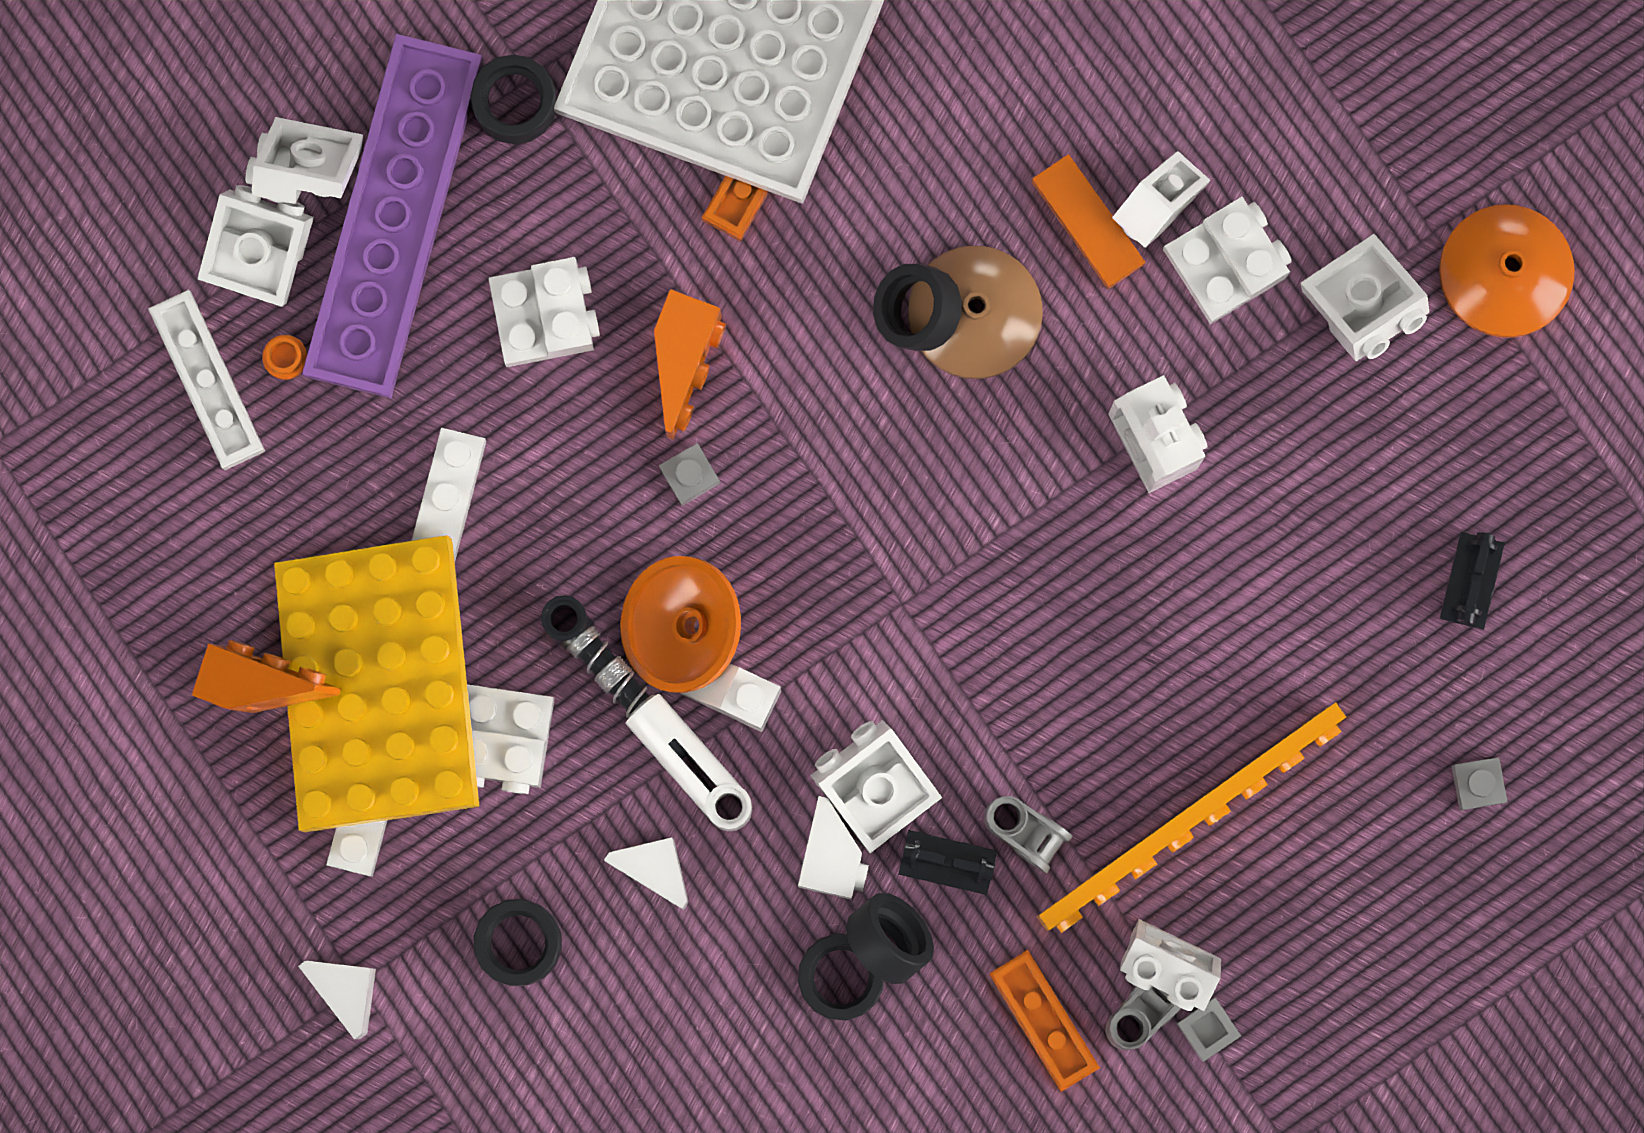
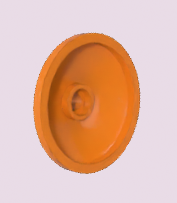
M1494 205L1472 213L1452 231L1441 253L1439 278L1441 289L1448 305L1465 324L1490 336L1503 338L1520 337L1543 328L1561 312L1573 288L1574 260L1564 235L1548 218L1523 206ZM1505 259H1516L1520 265L1519 271H1509L1505 266Z
M688 556L664 558L646 568L632 584L622 608L620 630L626 657L634 671L646 683L663 691L687 693L702 689L715 681L731 662L738 646L741 631V614L738 599L725 575L709 562ZM698 619L699 629L696 633L694 629V624Z

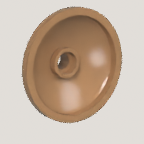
M965 246L943 253L927 265L949 274L957 284L962 300L961 319L955 333L944 345L931 351H921L933 365L957 377L984 379L1009 371L1028 355L1040 332L1043 314L1042 301L1033 277L1018 260L995 248ZM924 281L915 283L910 295L908 317L912 334L920 332L928 324L933 312L934 298L930 286ZM979 299L984 303L985 309L981 313H973L969 310L968 303L971 300Z

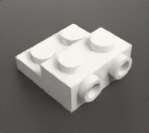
M275 117L269 132L261 133L257 147V158L250 157L247 165L245 180L247 184H252L251 195L267 198L273 202L296 204L301 191L312 192L322 197L332 196L341 198L362 150L363 134Z
M237 185L235 191L229 189L219 195L198 280L282 307L287 304L297 263L303 259L314 217L304 214L305 206L298 202L296 204L282 202L276 205L261 200V197L251 195L252 187Z
M1243 197L1207 217L1202 224L1165 245L1163 251L1210 324L1282 282L1290 273L1286 266L1291 263V257L1287 249L1278 239L1274 242L1270 241L1263 230V227L1268 225L1264 213L1255 202L1247 205Z
M1375 234L1301 282L1302 292L1328 321L1330 332L1355 361H1358L1365 355L1369 359L1380 356L1388 348L1390 338L1402 330L1405 334L1414 333L1422 327L1427 319L1426 314L1429 313L1427 294Z
M575 257L531 265L530 270L489 277L506 367L594 350L592 337L600 336L596 312L595 310L586 311L583 295L592 293L586 266L578 268Z
M467 684L477 787L484 788V781L490 780L503 782L502 791L519 794H529L530 786L541 788L555 698Z
M883 720L877 725L873 721H869L857 728L851 735L854 742L840 753L837 749H832L823 754L815 763V767L818 770L810 775L869 853L877 849L942 798L894 731Z
M1138 919L1131 934L1129 946L1121 960L1120 971L1126 973L1125 979L1141 989L1149 991L1153 986L1169 994L1167 999L1182 1009L1192 1011L1193 1007L1205 1011L1221 978V958Z

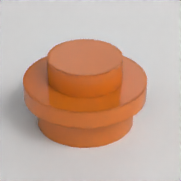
M279 335L266 344L262 360L265 369L273 377L280 380H290L303 372L308 353L304 344L296 337Z

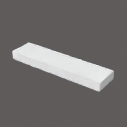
M187 290L148 308L222 469L227 470L265 452L191 291Z

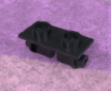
M1460 532L1439 619L1484 630L1503 554L1504 542L1496 541L1495 536L1488 533L1477 532V535Z
M908 830L898 875L987 895L994 872L997 850Z

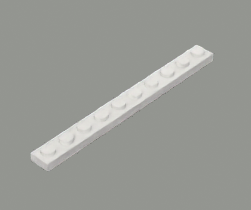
M441 428L412 541L445 535L451 537L454 561L456 560L486 445L485 438ZM387 820L336 828L326 865L373 877Z

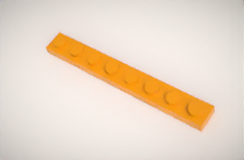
M1336 702L1039 914L1037 918L1046 931L1056 926L1061 933L1083 918L1079 912L1081 907L1091 900H1094L1097 906L1103 904L1120 891L1115 884L1120 879L1131 873L1136 880L1157 865L1152 856L1166 846L1172 853L1194 838L1189 831L1191 828L1203 820L1210 827L1231 812L1226 804L1240 793L1247 800L1267 786L1268 783L1263 777L1278 767L1283 774L1302 761L1305 757L1300 752L1301 749L1313 741L1320 748L1342 731L1337 724L1346 718L1345 714Z

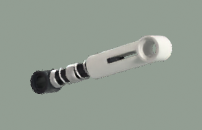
M566 595L556 596L549 600L543 607L541 614L542 626L547 635L558 643L564 651L568 650L574 658L581 659L587 665V673L595 674V682L599 684L601 689H604L603 692L612 694L614 696L613 703H620L627 711L626 718L629 719L625 724L716 827L728 832L744 827L750 820L753 811L752 802L747 792L660 694L651 696L647 694V686L641 687L633 678L634 671L630 669V666L625 664L621 656L615 657L606 647L608 641L602 642L599 639L600 633L594 627L595 623L578 600ZM563 609H570L577 613L576 625L573 629L566 632L556 630L553 626L554 616ZM687 754L715 784L716 788L712 792L704 786L683 762L682 759ZM727 795L736 796L742 802V811L733 820L722 819L718 816L716 810L718 801Z

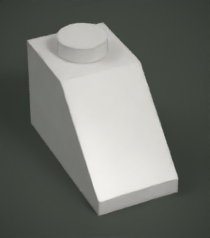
M1177 151L1139 183L1112 218L1122 227L1127 236L1138 241L1146 248L1170 226L1211 180Z
M729 664L725 671L711 684L696 691L680 694L762 732L780 696L781 687L740 667Z
M819 796L798 887L852 900L854 890L863 892L869 865L860 863L862 852L829 799Z

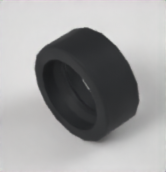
M514 54L497 57L484 65L473 81L470 97L476 120L485 133L499 142L514 145L531 142L545 133L555 118L554 105L557 98L553 81L544 67L529 57ZM512 74L522 75L532 80L539 89L541 98L539 109L533 118L517 125L505 124L496 119L489 110L488 105L489 91L494 83L502 77Z
M903 264L892 269L880 282L874 296L873 316L877 330L887 342L899 348L914 351H931L944 345L955 333L961 319L962 300L958 286L949 274L927 265ZM924 281L930 286L934 298L933 312L928 324L920 332L911 334L905 329L902 321V302L907 291L915 283Z
M877 893L848 917L846 925L848 942L863 966L877 978L890 984H903L932 960L934 953L932 935L917 911L902 898L890 893ZM884 931H886L889 934V936L894 940L897 947L885 935Z
M525 899L505 900L492 906L481 917L474 933V954L481 969L493 980L509 986H526L544 979L557 965L562 951L561 931L554 916L543 906ZM511 916H525L533 919L541 927L545 937V948L541 958L534 965L523 970H512L504 967L496 960L491 950V937L494 929L502 920Z
M836 933L820 938L807 949L799 964L798 984L803 999L814 1012L828 1019L847 1021L864 1015L876 1004L883 991L884 981L868 971V985L863 995L856 1001L843 1005L833 1004L824 999L817 991L814 982L815 968L818 962L829 952L836 950L853 952L848 942L847 934Z

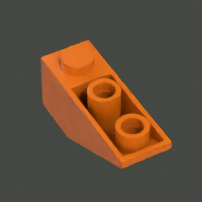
M671 289L655 326L654 337L665 431L667 438L674 440L677 430L685 432L690 422L694 406L688 404L694 388L699 390L703 388L710 369V365L704 363L710 346L716 349L719 347L725 332L726 323L720 321L722 318L721 308Z
M229 639L227 646L208 643L192 692V696L225 709L256 713L338 696L341 688L325 683L326 674L306 667H300L299 671L296 672L288 669L290 661L269 653H264L263 658L254 656L255 647Z

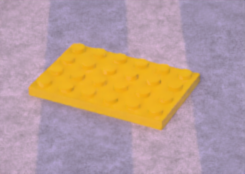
M445 535L274 563L283 658L290 661L288 669L298 672L300 667H306L326 674L325 683L341 688L338 696L287 706L299 831L311 832L479 807L452 538Z

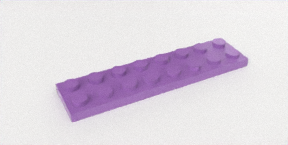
M396 34L302 373L304 377L392 398L472 104L470 95L473 81L480 72L484 61L482 55Z

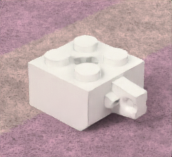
M1164 375L1116 399L1108 414L1148 493L1196 471L1205 458L1203 450L1207 448L1206 440L1196 423L1189 425L1182 411L1187 405L1176 383L1169 385Z

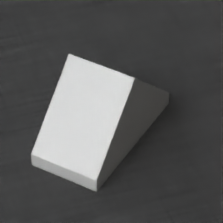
M672 837L609 852L604 859L608 864L684 910L689 903L675 842Z
M304 961L298 967L354 1039H361L368 1032L376 969L314 961Z

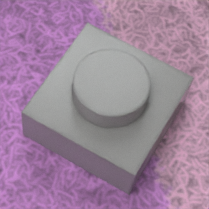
M698 443L659 465L661 472L681 506L721 484Z
M1499 757L1452 766L1460 811L1507 803Z
M1212 998L1209 1001L1205 1011L1196 1009L1176 1023L1201 1062H1204L1241 1037L1216 998Z

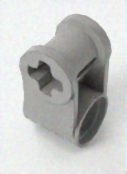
M1003 796L993 800L984 811L986 829L996 838L1014 849L1013 851L1045 874L1051 869L1049 862L1062 843L1069 842L1073 837L1053 820L1041 813H1037L1025 803L1012 796ZM1001 804L1010 805L1016 810L1017 822L1011 830H1003L995 824L994 812ZM1047 835H1049V838L1044 843L1040 851L1037 852V849L1039 848L1043 840L1046 838Z
M1135 986L1129 993V997L1106 1022V1037L1110 1044L1119 1050L1128 1051L1139 1048L1181 1008L1167 999L1169 994L1153 986L1149 991ZM1124 1016L1135 1019L1139 1025V1036L1131 1043L1125 1042L1117 1034V1023Z

